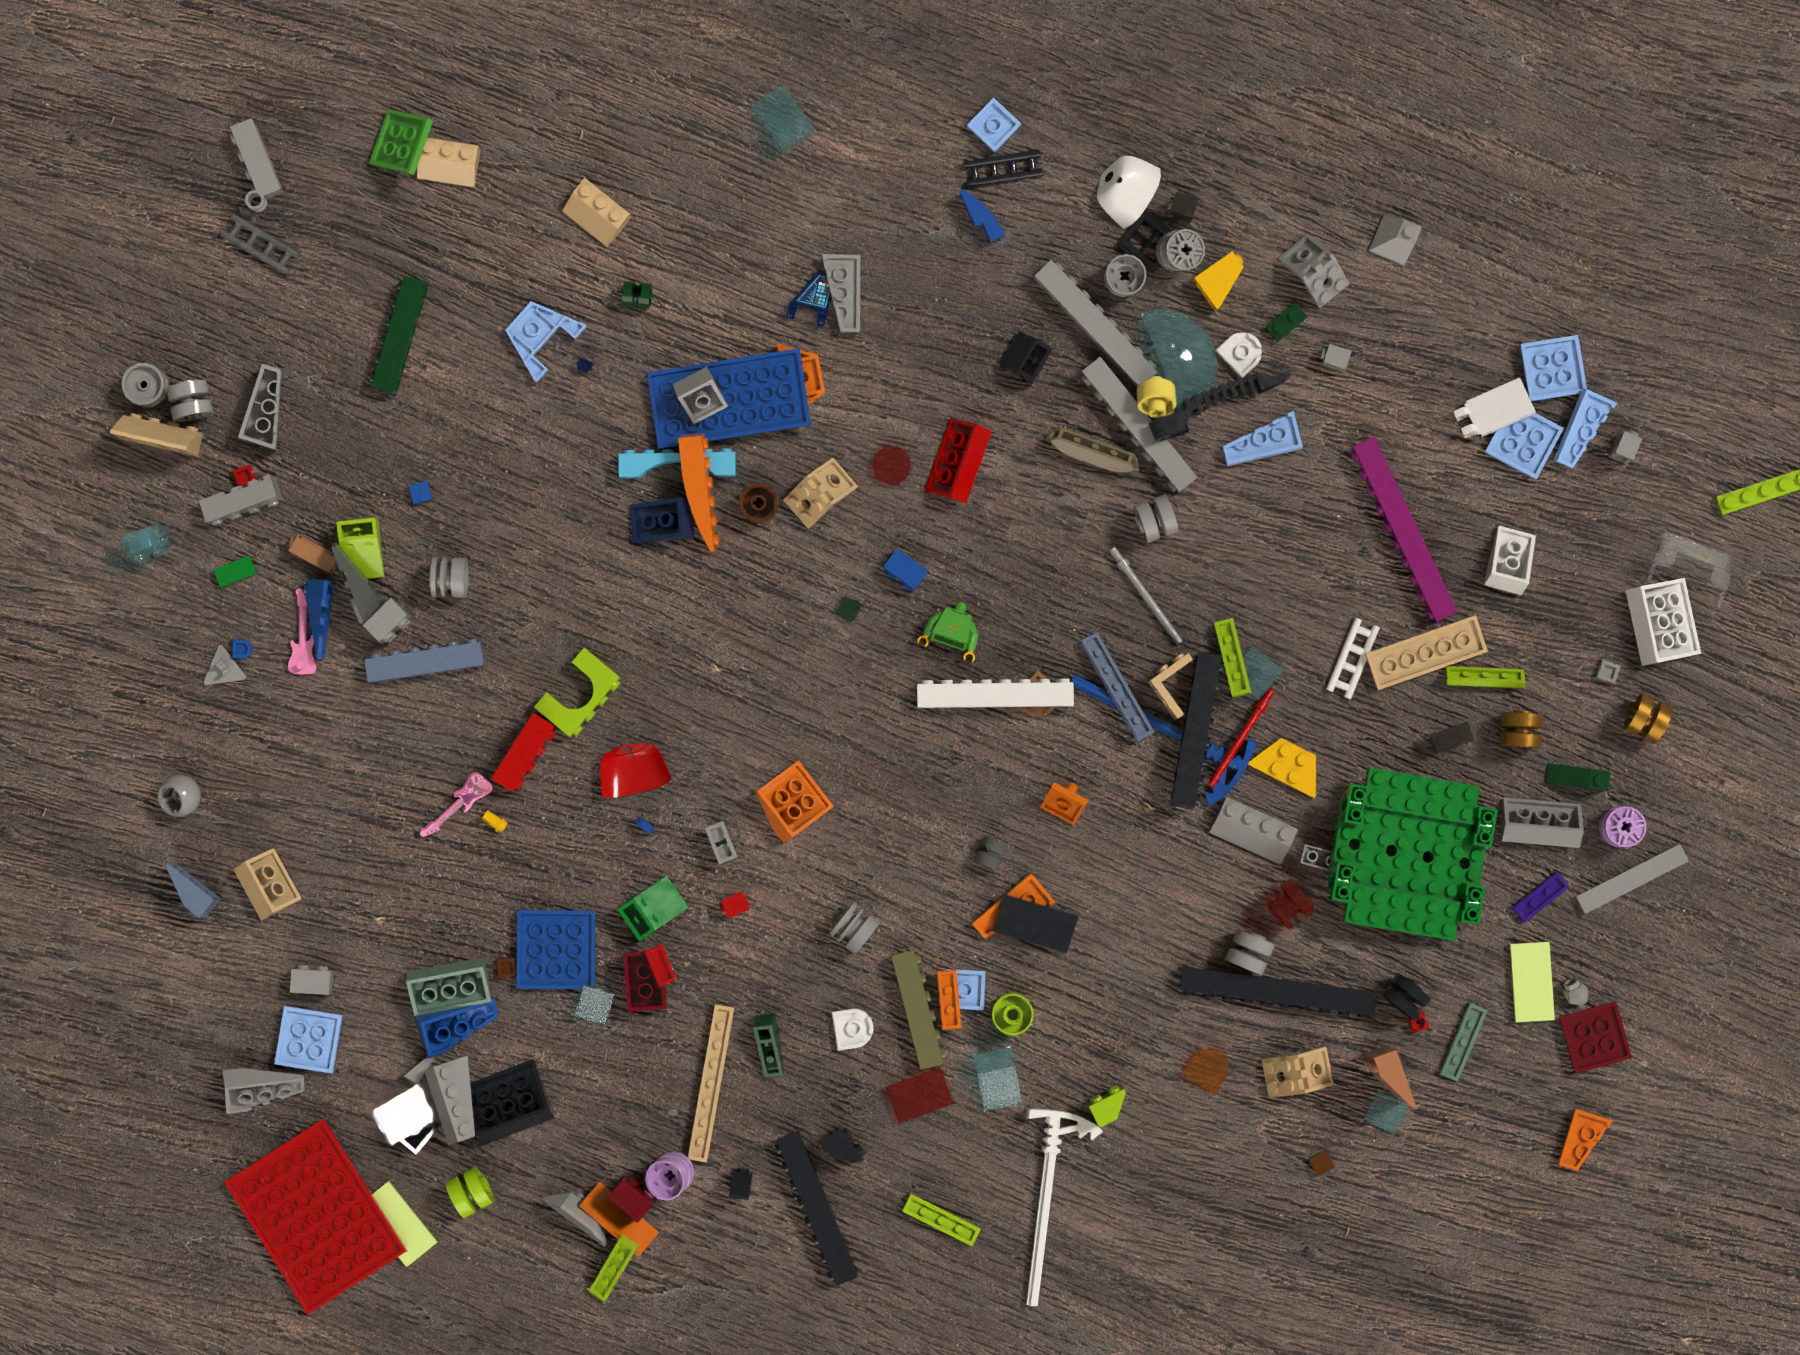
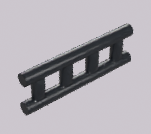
M1040 150L963 161L964 169L970 168L972 180H966L967 188L1044 176L1043 168L1037 169L1035 158L1041 157ZM1027 159L1029 170L1018 172L1016 161ZM1008 162L1010 173L998 175L997 164ZM989 165L991 177L979 178L978 167Z

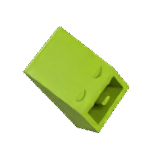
M366 518L337 522L339 546L366 578L385 577L379 519Z

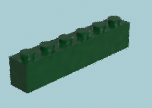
M404 275L403 280L400 279L397 291H399L398 298H394L392 304L393 315L392 317L389 316L386 324L388 332L387 335H383L381 341L382 352L381 354L378 353L375 361L377 369L370 378L371 387L375 390L397 395L429 284L425 281Z

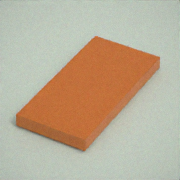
M599 1182L579 1207L616 1239L619 1240L624 1235L639 1245L634 1253L639 1257L659 1232L643 1218L638 1223L608 1198L612 1191Z

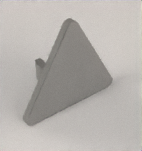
M219 645L205 677L204 684L212 685L245 680L246 675L226 649Z

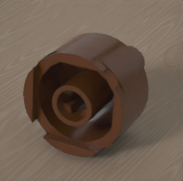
M755 483L748 486L741 493L739 507L743 516L748 521L755 524H764L775 517L779 502L773 489L765 484ZM758 499H761V502L764 503L760 508L754 505Z

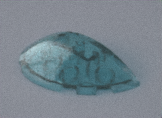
M1152 309L1140 312V317L1163 376L1175 385L1176 413L1183 411L1182 402L1184 399L1189 398L1190 400L1192 395H1200L1205 390L1208 392L1215 385L1218 364L1214 345L1205 330L1190 317L1182 313L1165 309Z

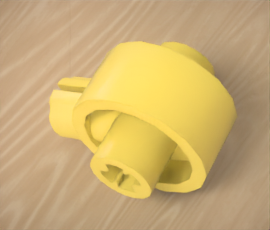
M1152 376L1143 381L1137 387L1139 411L1152 418H1162L1174 414L1177 405L1175 385L1160 376Z

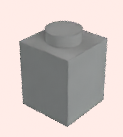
M1329 344L1327 348L1322 350L1320 359H1323L1321 365L1344 372L1352 351Z

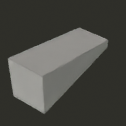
M427 1056L404 1077L419 1084L425 1075L424 1070L430 1067L436 1056L430 1058Z

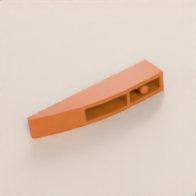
M704 433L681 435L678 437L686 496L698 529L710 552H712L719 546V535L715 534L717 516L713 515L715 498L711 496L710 488H713L712 477H709L708 469H711L710 458L706 454V450L709 449L708 439L704 437Z

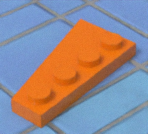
M1031 872L1006 893L1007 895L1044 906H1051L1056 903ZM1003 896L971 922L984 939L996 933L992 930Z

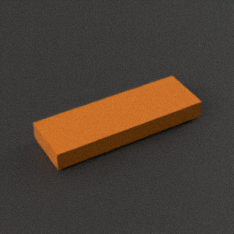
M956 969L937 971L942 1030L962 1028Z

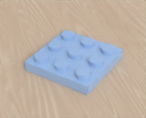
M1578 335L1519 345L1527 394L1531 402L1581 394L1583 388L1587 389Z
M1536 413L1495 431L1484 453L1536 480L1564 428Z
M284 1006L274 1064L333 1073L343 1015Z

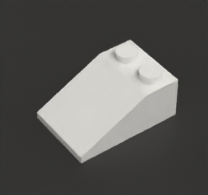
M1498 526L1484 585L1522 595L1529 584L1536 535Z

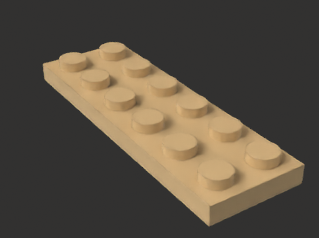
M1472 615L1366 652L1365 656L1376 689L1380 690L1488 652L1477 617Z

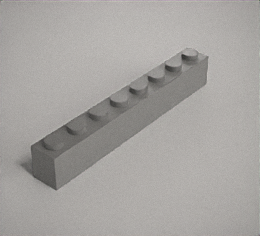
M1051 260L1034 275L1037 283L1136 387L1148 378L1157 375V366L1151 360L1147 361L1142 356L1144 355L1143 351L1138 346L1134 347L1129 342L1131 339L1125 332L1120 333L1116 329L1117 324L1111 318L1107 319L1103 315L1104 310L1097 303L1094 305L1089 300L1091 298L1084 289L1081 291L1076 286L1078 283L1072 276L1067 277L1064 274V268L1057 261L1054 263Z
M1101 357L1081 372L1083 375L1081 377L1082 381L1087 387L1091 385L1095 390L1094 396L1100 402L1104 401L1107 405L1105 408L1112 417L1116 416L1119 420L1117 423L1124 432H1129L1131 442L1136 447H1141L1144 451L1142 452L1144 458L1148 462L1152 461L1156 466L1154 470L1160 477L1164 476L1168 481L1166 485L1172 492L1180 493L1198 478L1168 440L1155 442L1149 427V423L1152 420L1147 414L1139 411L1136 400Z

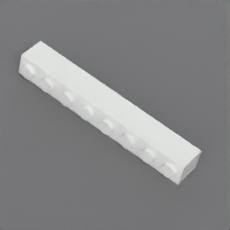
M1001 679L999 683H992V680H980V683H972V680H960L961 684H953V680H941V684H933V680H922V684H917L918 708L1074 706V683L1070 682V679H1058V683H1050V679H1038V683H1031V679H1019V683H1011V679Z

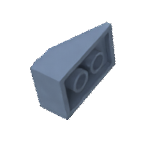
M168 863L166 865L167 871L184 907L188 909L186 912L195 919L197 917H208L221 898L177 863Z

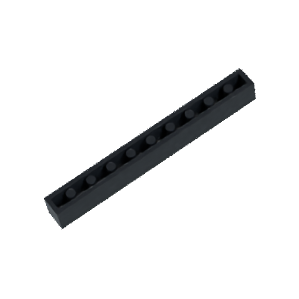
M1181 966L1179 990H1182L1184 995L1194 996L1195 992L1202 993V997L1214 998V995H1220L1222 1000L1233 1001V997L1241 998V1002L1253 1003V1000H1259L1261 1005L1272 1006V1002L1280 1003V1007L1291 1008L1292 1005H1297L1299 1010L1311 1011L1312 1007L1319 1008L1318 1012L1329 1014L1330 1010L1338 1011V1015L1349 1016L1350 1013H1357V1017L1369 1019V1015L1374 1016L1377 998V992L1184 966Z

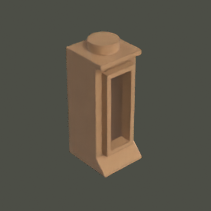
M299 534L296 537L293 536L288 545L290 549L288 551L327 573L333 574L337 567V562L332 552Z

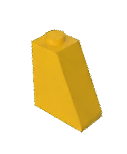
M1233 251L1200 273L1193 280L1215 312L1219 310L1243 269L1242 264L1244 262L1239 254L1235 255Z

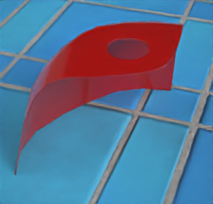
M651 743L625 744L605 753L601 759L602 797L605 798L623 797L663 786L672 780L660 751ZM625 747H633L632 749L627 751L621 750ZM633 753L634 755L633 757H628L627 754Z

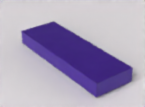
M1556 871L1511 908L1521 921L1525 923L1570 886L1560 873Z

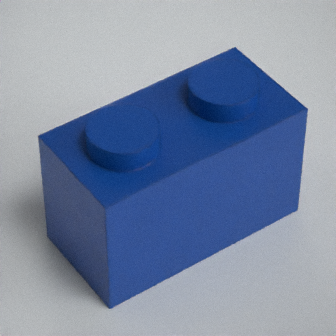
M897 548L883 567L886 570L885 575L892 580L896 577L901 581L900 585L908 591L911 589L915 591L928 573L927 569Z

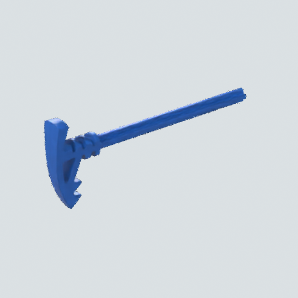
M1074 674L1071 682L1074 683L1075 688L1117 709L1108 691ZM1142 709L1152 728L1181 742L1183 730ZM1248 738L1244 756L1236 755L1233 757L1228 767L1235 770L1236 773L1227 785H1225V770L1219 782L1212 788L1213 793L1205 791L1208 805H1212L1223 798L1235 786L1246 769L1257 742ZM1212 742L1208 749L1205 748L1204 756H1207V759L1212 758V763L1216 764L1217 762L1221 763L1227 753L1224 752V747L1216 748L1215 742Z

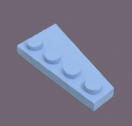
M1294 411L1223 446L1222 449L1227 467L1303 449Z

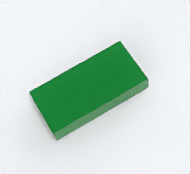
M250 555L213 569L220 588L257 574Z

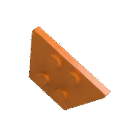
M777 344L778 351L797 349ZM800 350L808 405H811L825 394L818 354Z

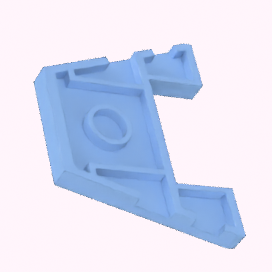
M531 301L505 331L534 381L537 383L546 374L548 369L534 357L535 354L560 327L576 340L587 326Z

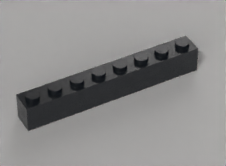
M1200 651L1196 655L1169 806L1193 810L1195 805H1199L1200 794L1197 793L1199 786L1202 787L1204 779L1201 771L1202 767L1205 768L1207 756H1204L1205 748H1209L1211 737H1208V731L1212 730L1214 718H1211L1212 711L1216 710L1217 700L1214 699L1215 692H1219L1221 683L1218 680L1219 673L1222 674L1224 662H1221L1222 656Z
M799 1130L777 1138V1144H775L776 1151L785 1160L782 1163L786 1174L790 1173L792 1180L789 1181L793 1191H797L799 1194L798 1204L801 1210L805 1209L806 1211L805 1221L808 1228H813L815 1234L812 1235L816 1246L820 1245L822 1250L820 1257L823 1264H827L830 1271L827 1274L831 1283L835 1282L836 1286L857 1278V1270Z

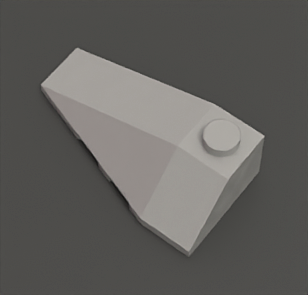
M246 1068L222 1070L226 1114L247 1112L252 1110V1106L261 1103L267 1105L270 1104L272 1099L278 1097L284 1099L305 1091L304 1075Z

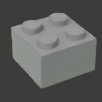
M390 598L363 626L378 642L389 644L397 637L396 633L400 629L404 630L409 626L412 616L396 600Z

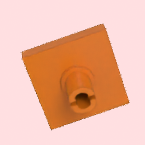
M1054 782L1040 808L1075 825L1089 800L1076 794L1078 789L1076 784L1068 783L1066 788Z

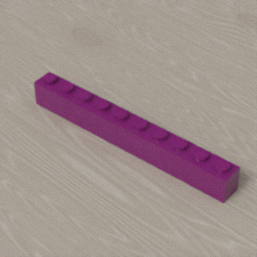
M1375 437L1353 446L1350 455L1354 463L1358 462L1360 467L1358 470L1362 480L1366 479L1369 486L1367 491L1370 497H1374L1377 502L1375 505L1376 510L1385 519V522H1383L1384 527L1388 533L1391 532L1394 538L1392 540L1393 546L1402 555L1400 557L1401 563L1410 572L1408 577L1412 585H1416L1419 591L1417 596L1420 602L1425 603L1427 608L1425 613L1428 619L1433 620L1435 623L1457 613L1458 611Z

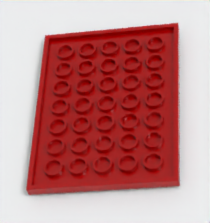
M325 1118L224 1182L307 1315L408 1251Z

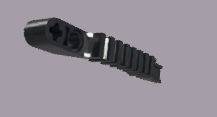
M1290 370L1274 377L1262 376L1259 373L1251 375L1249 373L1244 378H1236L1234 382L1230 380L1226 385L1223 383L1218 388L1212 387L1208 392L1205 390L1200 395L1194 394L1190 400L1189 398L1184 399L1182 402L1183 411L1149 423L1155 442L1168 440L1189 432L1187 421L1192 413H1195L1196 416L1201 415V411L1203 409L1207 410L1210 404L1212 406L1216 405L1219 398L1223 402L1226 401L1228 395L1230 400L1235 399V394H1238L1241 399L1248 392L1251 399L1255 397V393L1260 394L1277 387L1289 379L1291 376Z

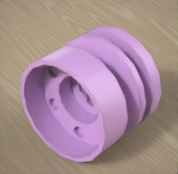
M1614 807L1603 814L1599 823V831L1606 843L1614 847H1631L1637 845L1643 839L1646 833V822L1644 816L1632 807ZM1623 824H1628L1626 830H1621Z
M675 1151L665 1153L646 1172L645 1182L648 1190L657 1199L673 1200L688 1188L693 1181V1164L682 1153Z

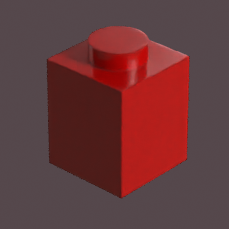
M743 891L721 900L722 905L719 906L723 916L727 915L728 918L751 909Z

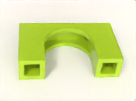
M586 648L581 650L572 663L592 681L593 695L588 704L579 709H569L546 692L534 706L535 709L571 738L573 735L575 737L579 735L583 730L582 724L586 720L589 722L595 716L594 710L598 705L602 707L608 700V693L611 690L614 692L621 684L619 682L621 677Z

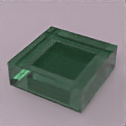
M845 596L836 614L853 623L862 605Z

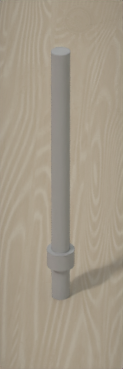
M1116 547L1110 549L1109 552L1118 563L1116 564L1118 568L1124 571L1175 644L1181 643L1183 640L1132 571L1128 560L1122 557Z

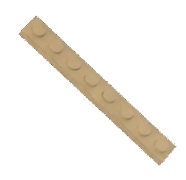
M715 1004L688 1154L690 1160L707 1162L735 1007Z

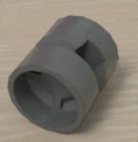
M984 836L980 845L982 850L978 851L974 861L997 871L1001 863L1000 856L1004 855L1008 845Z

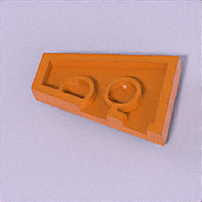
M1574 1108L1557 1164L1578 1171L1613 1120Z

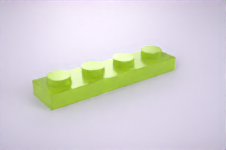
M1230 618L1214 622L1232 697L1235 698L1252 693L1234 619Z
M1446 666L1445 670L1447 685L1525 688L1526 683L1524 669Z
M912 1193L902 1212L970 1246H973L981 1230L978 1226Z
M622 1235L589 1289V1292L605 1302L639 1245Z

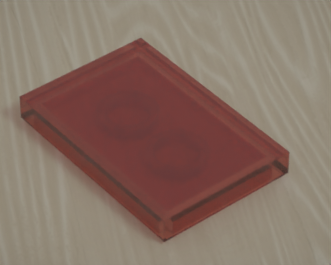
M941 1067L886 1086L899 1124L954 1104Z

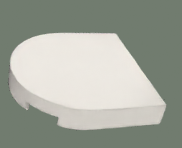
M1242 332L1230 336L1215 352L1238 377L1243 378L1259 363L1262 348L1259 340L1254 335Z
M860 1009L832 1012L838 1051L861 1047L871 1039L873 1022L866 1012Z

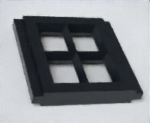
M1145 209L1117 244V247L1126 254L1140 259L1145 269L1154 274L1161 264L1158 262V259L1154 262L1143 252L1149 245L1156 249V245L1152 241L1158 233L1163 236L1172 230ZM1144 222L1155 230L1150 239L1138 231ZM1134 234H1137L1146 242L1141 250L1129 242Z

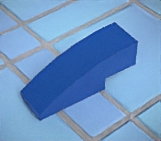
M961 190L959 195L974 228L983 227L990 244L1004 238L1005 234L1000 224L986 206L970 193Z

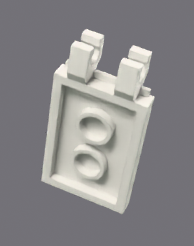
M1520 377L1467 400L1464 404L1465 407L1453 411L1457 422L1470 417L1473 423L1461 428L1465 439L1475 434H1481L1482 437L1536 414Z

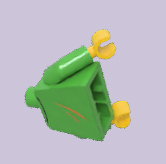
M957 602L954 609L946 607L944 612L940 611L932 616L923 630L924 635L918 638L917 643H920L921 638H925L927 643L924 647L929 645L930 640L962 651H965L967 648L968 650L963 654V659L965 661L966 655L971 654V662L975 660L973 650H976L978 632L975 623L972 622V616L965 613L967 605Z

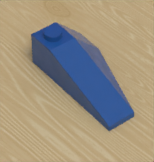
M308 579V583L304 585L303 593L306 595L317 659L324 660L334 583L327 580Z
M491 998L492 1001L488 1003L415 1016L418 1033L428 1058L448 1052L453 1048V1045L461 1040L464 1041L468 1038L469 1034L477 1029L480 1030L497 1018L498 1011L495 999Z

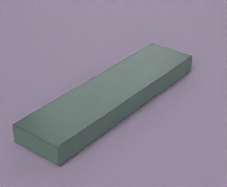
M1470 1002L1468 1003L1439 1072L1440 1075L1458 1082L1487 1014V1009Z

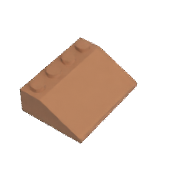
M1385 1045L1365 1052V1058L1362 1060L1366 1070L1368 1069L1402 1103L1412 1108L1416 1107L1397 1050Z

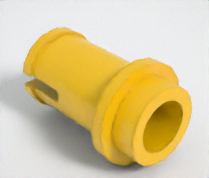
M487 810L482 817V821L495 828L496 832L502 833L508 824L504 818H499L490 810Z

